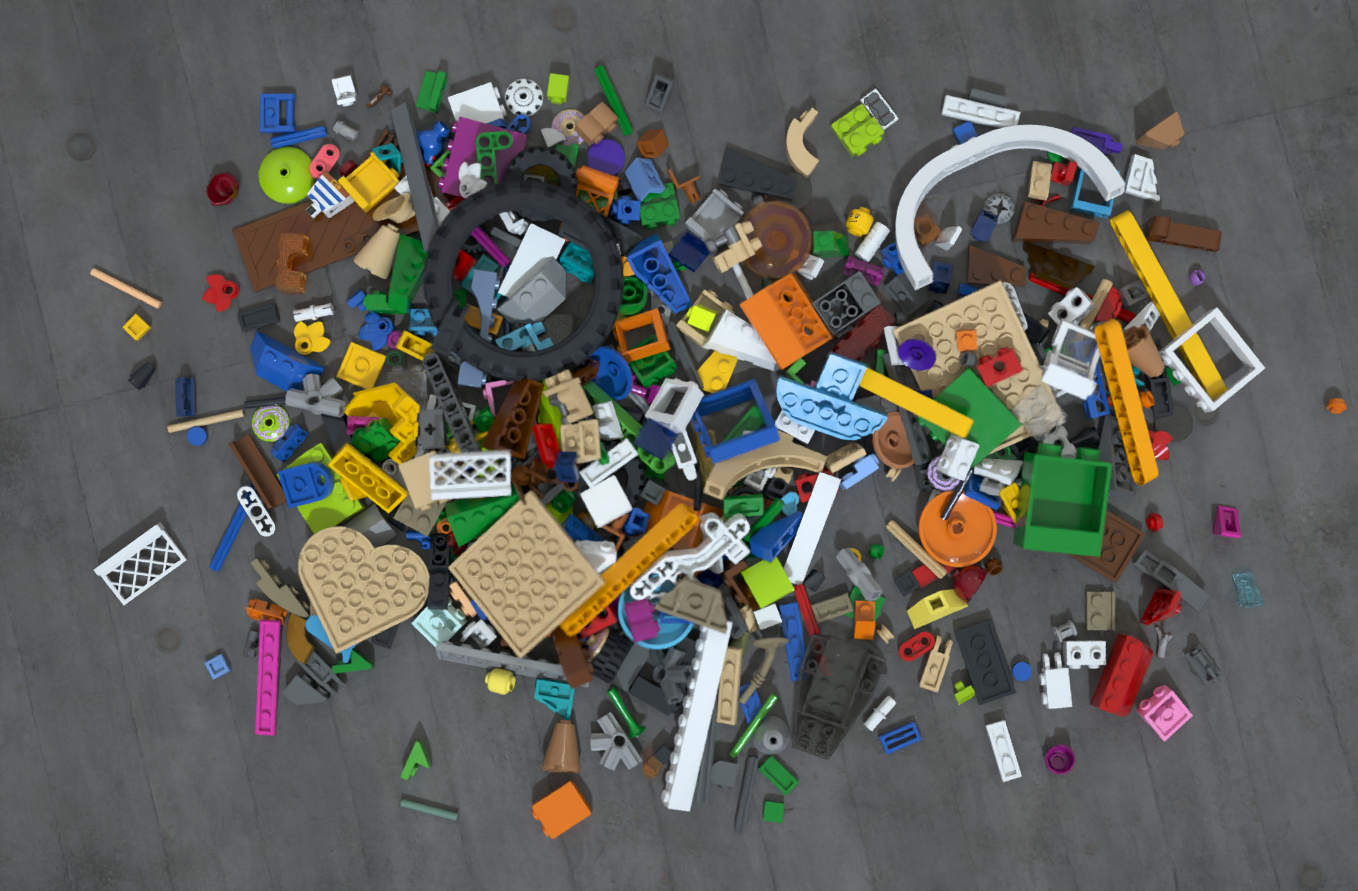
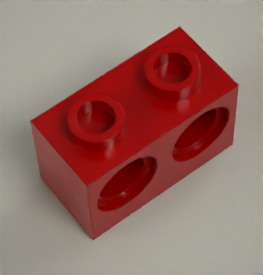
M827 467L823 468L821 473L834 477V474L830 470L828 471ZM816 472V475L809 476L808 473L797 476L798 480L794 481L800 503L810 500L819 473ZM804 482H809L812 486L809 493L802 491L801 486Z
M612 603L605 607L608 612L607 616L596 615L591 620L590 625L584 626L579 631L582 639L617 622L619 617Z

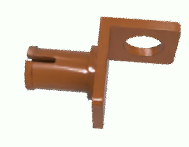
M671 168L667 169L675 189H684L690 204L701 199L694 185L695 180L699 179L700 176L678 185Z
M628 513L622 515L621 519L618 517L611 524L602 526V528L621 537L615 547L616 553L627 535L621 529L629 516Z

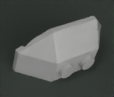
M551 258L504 301L497 310L509 323H530L533 325L534 323L541 322L566 299V271L554 258Z

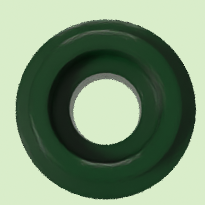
M391 350L386 355V363L393 369L401 368L405 363V356L399 350ZM394 356L399 357V361L397 363L393 362Z

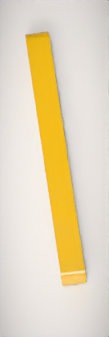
M1126 210L1110 219L1111 226L1174 340L1190 327L1192 323L1134 216L1129 210ZM1197 332L1177 347L1189 370H1191L1194 379L1212 401L1227 390Z

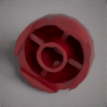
M977 565L965 566L962 570L958 568L952 577L955 579L953 584L955 594L964 602L969 603L972 595L976 594L986 578L988 571Z

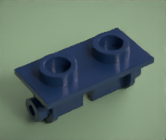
M178 377L175 379L176 417L196 416L195 378Z

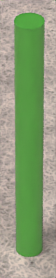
M772 693L731 750L729 753L731 757H737L776 702L778 697Z

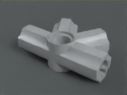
M308 374L302 378L304 391L293 388L287 391L285 403L288 406L309 410L315 415L326 414L339 418L344 415L346 402L335 398L344 390L333 378H330L325 384L321 385L318 374Z
M850 548L842 549L838 552L836 559L845 569L852 583L858 587L864 598L869 601L878 599L883 590L873 579L866 565L858 560Z
M612 712L597 720L605 733L590 734L591 751L606 750L600 761L601 765L614 771L620 758L628 769L643 761ZM618 735L625 738V744L622 746L615 743V737Z

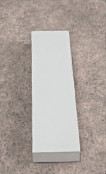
M946 95L941 115L996 128H1004L1018 125L1020 112Z

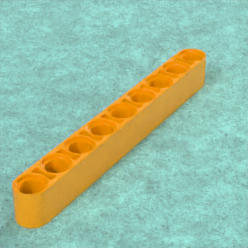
M1110 319L1095 328V336L1131 474L1135 483L1143 486L1157 478L1159 473L1122 328L1116 319Z
M684 503L677 505L601 575L606 583L559 624L565 633L573 636L586 626L697 523V515Z

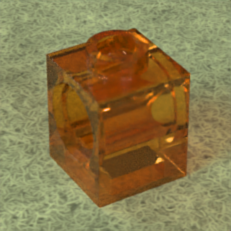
M927 214L923 218L919 216L914 220L915 237L924 247L942 232ZM920 226H927L929 228V233H922L920 231Z

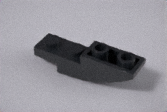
M431 533L428 610H448L451 585V571L448 568L451 565V533Z

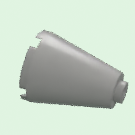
M766 716L752 734V741L760 752L768 755L778 754L787 747L790 741V730L782 719L776 716ZM771 737H776L774 740L769 741Z

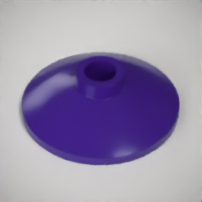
M909 339L902 342L899 346V358L904 365L911 369L919 371L928 370L936 362L935 350L922 340Z

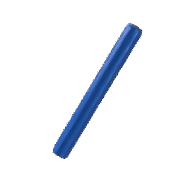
M250 483L249 486L253 488L257 495L258 491L253 483ZM246 491L243 496V498H246L249 502L248 504H245L246 507L253 503L249 496L251 494V491ZM241 503L210 563L209 568L214 571H220L247 516Z

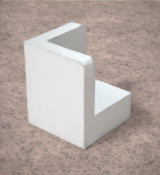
M775 603L753 611L761 630L782 622Z

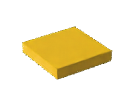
M351 342L336 377L364 389L374 388L385 364L386 356Z

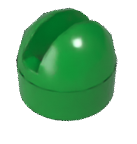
M880 544L869 546L871 551H868L869 556L880 560L884 554V546Z

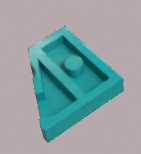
M538 677L534 698L546 704L553 712L559 713L565 720L570 721L575 688L571 689L568 682Z

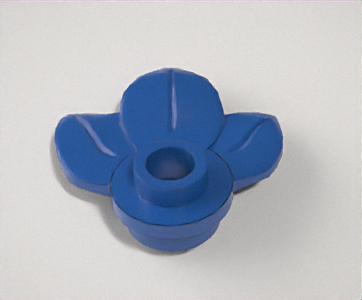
M369 313L365 316L367 324L360 329L359 337L363 340H371L372 348L376 351L387 344L388 335L393 332L394 324L388 317H381L378 313Z

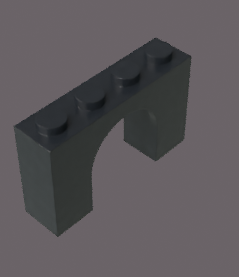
M686 636L675 646L686 651L682 661L684 665L691 666L697 651L695 648L696 641ZM638 675L629 691L631 695L667 716H670L671 712L675 714L680 703L667 704L661 686L654 684L641 675ZM679 683L684 697L688 690L687 683Z

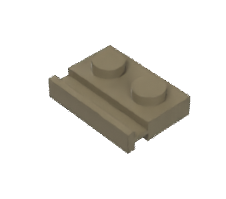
M1085 591V630H1115V592Z

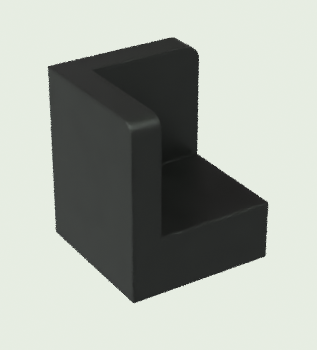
M653 475L646 484L641 497L658 505L669 484Z

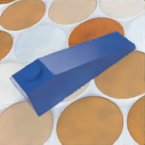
M657 234L639 242L626 255L634 274L675 313L693 305Z

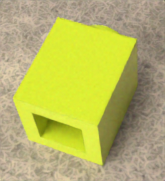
M696 304L694 307H690L687 313V318H689L688 324L709 332L712 330L718 312Z

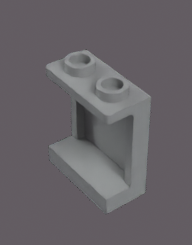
M714 189L695 214L685 222V227L703 242L709 238L715 240L723 234L726 228L739 222L744 215L743 208L737 202L732 203L728 200L729 196L720 189L718 191Z

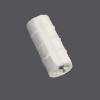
M876 222L854 254L868 263L890 230L883 224Z

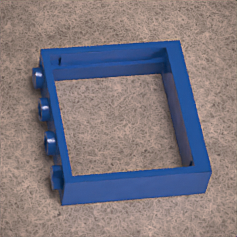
M755 379L702 397L691 417L692 421L696 420V422H693L696 432H701V434H698L702 445L706 444L703 447L707 458L711 457L713 464L780 441L776 424ZM753 399L765 424V428L713 446L702 416Z

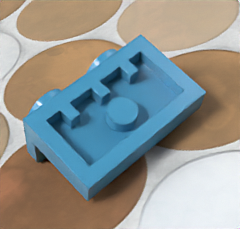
M410 309V327L408 331L415 336H425V333H433V336H436L438 331L431 320L428 309Z

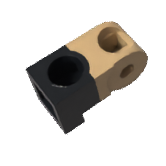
M778 467L763 496L772 501L776 498L782 499L794 470L789 467Z

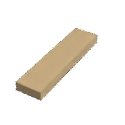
M727 646L719 682L716 722L730 725L737 724L743 648Z

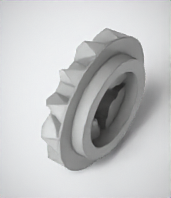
M995 193L986 200L984 210L994 215L998 214L997 224H1003L1013 216L1014 203L1004 193ZM1001 202L1002 208H1004L1005 211L1002 210L998 214L997 209L994 208V206H998Z

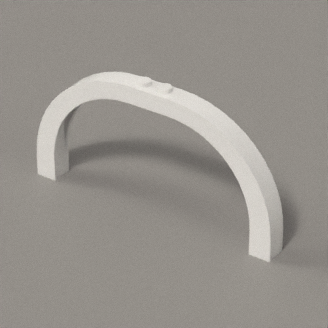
M1016 125L996 129L978 137H972L967 142L953 146L950 150L928 162L918 171L906 187L896 216V247L900 263L915 290L933 282V273L918 248L914 234V220L920 203L931 188L946 176L998 152L1030 148L1049 151L1065 157L1072 162L1078 163L1077 166L1091 178L1105 201L1123 194L1125 182L1109 159L1100 150L1081 137L1058 128L1042 125Z

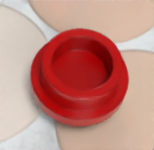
M1150 513L1148 518H1146V526L1152 532H1157L1163 527V519L1160 514Z

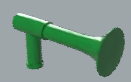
M611 686L607 693L629 726L630 734L628 737L635 738L639 736L646 727L639 726L634 721L618 694V688Z

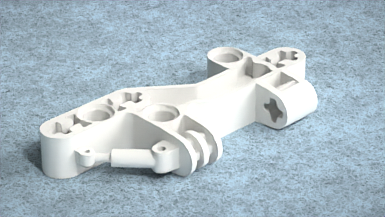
M715 513L706 514L702 519V524L709 537L696 548L666 551L629 585L632 597L638 600L645 597L647 599L654 597L661 600L668 592L653 594L652 591L666 579L671 580L676 585L682 580L676 578L680 573H684L685 578L701 583L693 573L697 570L707 569L724 553L734 564H737L751 552L741 540L749 532L750 528L746 517L742 514H735L724 523ZM710 521L717 522L714 527L707 526ZM736 524H743V526H736ZM653 572L658 574L656 578L648 577Z

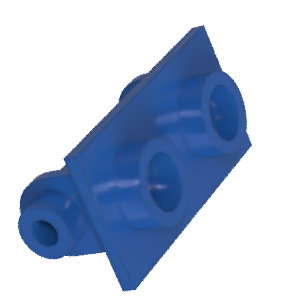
M297 423L291 424L283 434L287 440L284 441L280 438L272 447L271 453L275 458L285 462L292 456L295 449L304 442L309 433L303 430Z

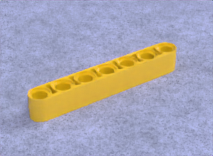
M868 367L859 386L963 438H966L974 420Z

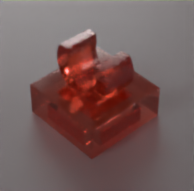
M450 531L447 535L450 538L447 544L453 547V554L460 556L469 542L459 547L453 531Z

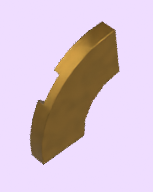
M291 613L286 629L287 643L294 657L306 665L315 647L307 637L305 625L307 620Z

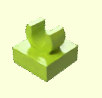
M961 681L954 684L958 692L954 695V698L958 705L975 696V691L971 685L965 688Z

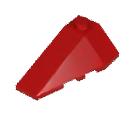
M1156 588L1139 623L1150 625L1172 618L1175 614L1177 615L1182 606L1180 604L1182 601L1181 592Z

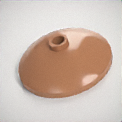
M900 412L886 413L888 414L886 422L878 431L875 430L873 433L874 449L880 460L887 466L894 469L910 467L915 462L912 458V452L906 438Z

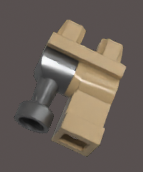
M750 221L741 224L736 223L726 228L723 234L715 240L709 238L704 241L710 254L717 252V247L727 244L728 249L712 257L719 273H723L734 265L755 255V251L762 247L758 237L749 241L746 234L754 231Z
M566 370L545 379L549 390L544 391L545 397L549 396L550 405L559 408L563 416L560 419L562 425H567L593 414L581 385H579L581 383L579 377L573 379L570 371Z

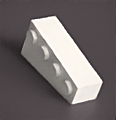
M728 310L719 317L703 348L718 351V353L728 354L736 357V359L746 360L754 365L775 372L780 369L755 328Z

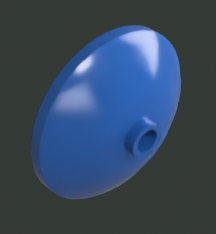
M600 346L590 356L595 361L598 360L600 362L597 377L592 381L613 400L624 399L630 394L633 386L631 369L619 352L607 346Z

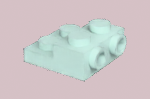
M448 598V610H428L426 607L411 623L435 647L437 642L449 641L468 621L461 609L456 610L451 605L452 601L450 598Z

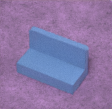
M636 158L625 171V175L638 201L642 202L649 193H662L665 189L651 159Z

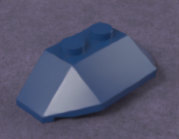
M257 331L250 347L256 375L285 391L291 388L297 390L304 389L302 378L308 374H318L321 378L325 369L324 366Z

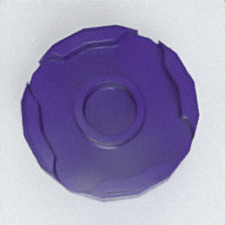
M605 139L597 145L594 143L591 146L587 160L590 168L615 176L624 167L625 155L618 143Z

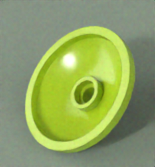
M281 147L273 150L263 159L259 168L261 188L268 197L279 203L292 204L303 200L316 182V179L309 172L312 160L306 153L294 147ZM283 170H287V174L285 176H282L281 174Z

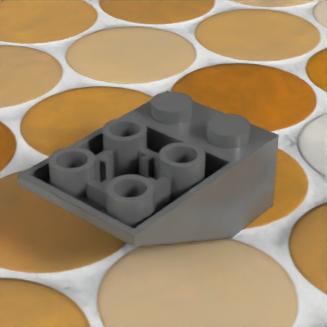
M856 271L812 302V305L831 334L834 335L881 302L862 273Z

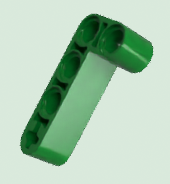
M506 131L486 132L476 137V163L481 164L482 157H488L491 160L489 167H484L481 164L480 179L483 180L485 176H489L492 178L493 184H498L495 151L507 150L512 145L513 138L510 133ZM500 136H505L508 139L507 146L499 144L498 138ZM482 137L487 138L489 146H480L479 139Z

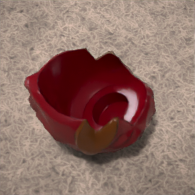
M229 172L212 176L209 184L206 186V195L211 201L212 206L231 204L238 197L239 183L235 176Z

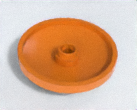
M955 490L943 492L931 499L920 515L918 532L922 546L933 559L946 566L965 567L975 564L989 553L995 542L997 524L994 513L990 507L965 496L963 491L948 519L944 520L940 515Z

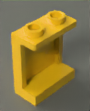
M373 152L346 178L343 176L338 180L339 184L350 194L365 213L389 194L399 183L397 179L399 177L398 173L393 168L388 169L385 165L387 161H380Z

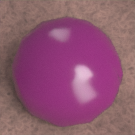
M1062 744L1051 747L1044 758L1049 771L1057 775L1070 772L1076 762L1075 753L1070 747Z

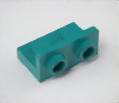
M570 242L561 255L559 264L567 273L573 274L583 282L592 284L595 274L589 251Z

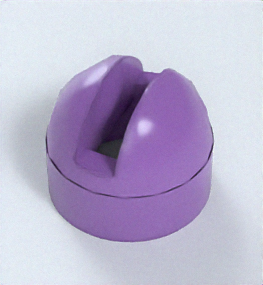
M1201 270L1192 271L1188 277L1189 282L1192 285L1202 284L1205 281V273Z

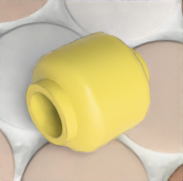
M496 667L487 673L485 682L488 684V689L491 692L506 695L514 689L516 678L510 670Z

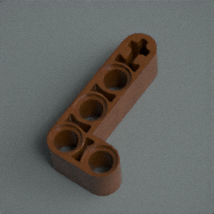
M1153 216L1148 220L1145 236L1148 241L1208 252H1219L1221 231L1170 222L1171 219L1164 216Z

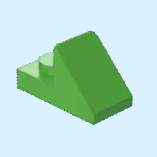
M420 739L415 742L400 776L405 780L415 776L419 767L416 763L427 768L432 767L423 741Z

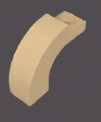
M813 108L809 112L805 111L799 119L801 122L795 118L793 119L787 132L785 144L790 164L805 179L808 178L819 163V160L812 156L803 144V134L818 114Z

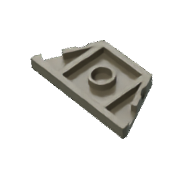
M685 577L654 608L726 634L728 629L722 591Z

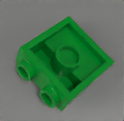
M673 182L663 184L665 189L662 193H649L641 202L640 216L643 228L647 227V230L658 228V225L661 224L672 226L676 225L677 221H680Z
M372 291V295H364V307L371 313L410 314L411 306L406 313L387 307L389 296L382 291Z
M652 334L630 350L658 342V338L655 334ZM667 351L628 363L645 388L657 385L660 378L671 376L675 372L674 369L677 368Z
M385 417L371 421L363 428L356 429L351 443L363 455L368 453L378 463L390 457L388 454L399 444L400 440L389 431L393 426Z

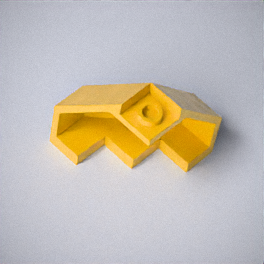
M396 383L354 392L355 397L345 407L344 413L348 416L385 417L393 426L389 431L400 440L399 444L388 455L399 465L410 461L417 453L415 441L416 437H418L417 413H419V404Z

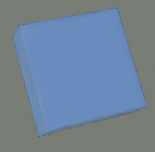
M223 653L204 663L213 680L231 671Z

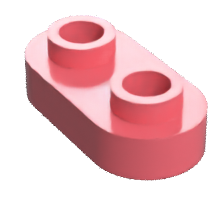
M324 145L310 164L309 172L314 179L318 180L325 171L329 173L337 162L339 150L335 145ZM327 151H332V152H333V155H332V156H328V155L326 154V152H327ZM321 166L323 170L317 171L316 167Z

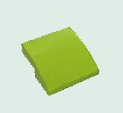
M777 557L771 563L762 560L741 572L761 609L795 590Z

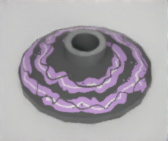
M938 455L928 465V481L940 491H953L961 480L952 476L944 477L942 475L943 472L936 469L942 456Z

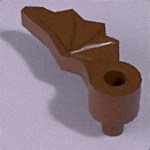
M384 84L380 88L381 93L370 101L366 107L372 108L377 105L386 94L392 96L390 88Z

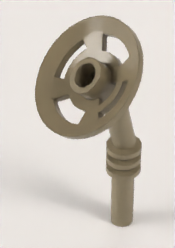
M768 638L751 642V645L765 649L767 656L759 673L756 672V676H753L754 679L750 680L751 684L738 699L742 704H745L756 688H760V684H763V681L766 680L765 676L772 664L777 648L789 643V638Z

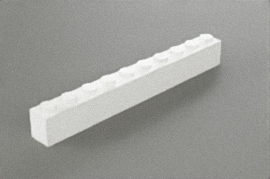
M726 619L728 628L726 634L700 625L701 633L695 646L697 651L691 663L694 675L690 683H687V695L683 698V713L678 721L679 730L674 738L675 748L670 756L671 766L666 774V788L661 796L662 803L668 809L690 811L732 627V622Z

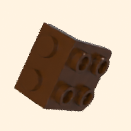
M743 559L737 564L731 561L727 564L729 568L723 572L725 576L722 578L729 588L733 586L736 591L733 594L740 604L744 602L747 605L749 602L732 577L748 566Z

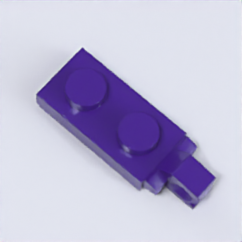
M1072 127L1071 129L1072 134L1091 143L1104 155H1110L1111 152L1120 153L1122 151L1123 144L1113 142L1114 138L1110 137L1111 135Z

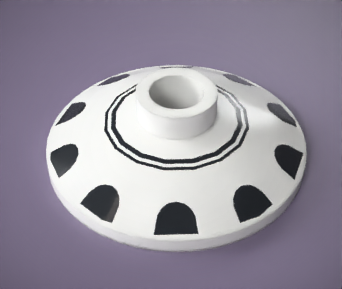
M520 79L508 87L505 94V102L513 114L517 116L520 114L531 116L541 108L543 94L535 82L528 79ZM525 93L527 97L525 99H521L520 95Z

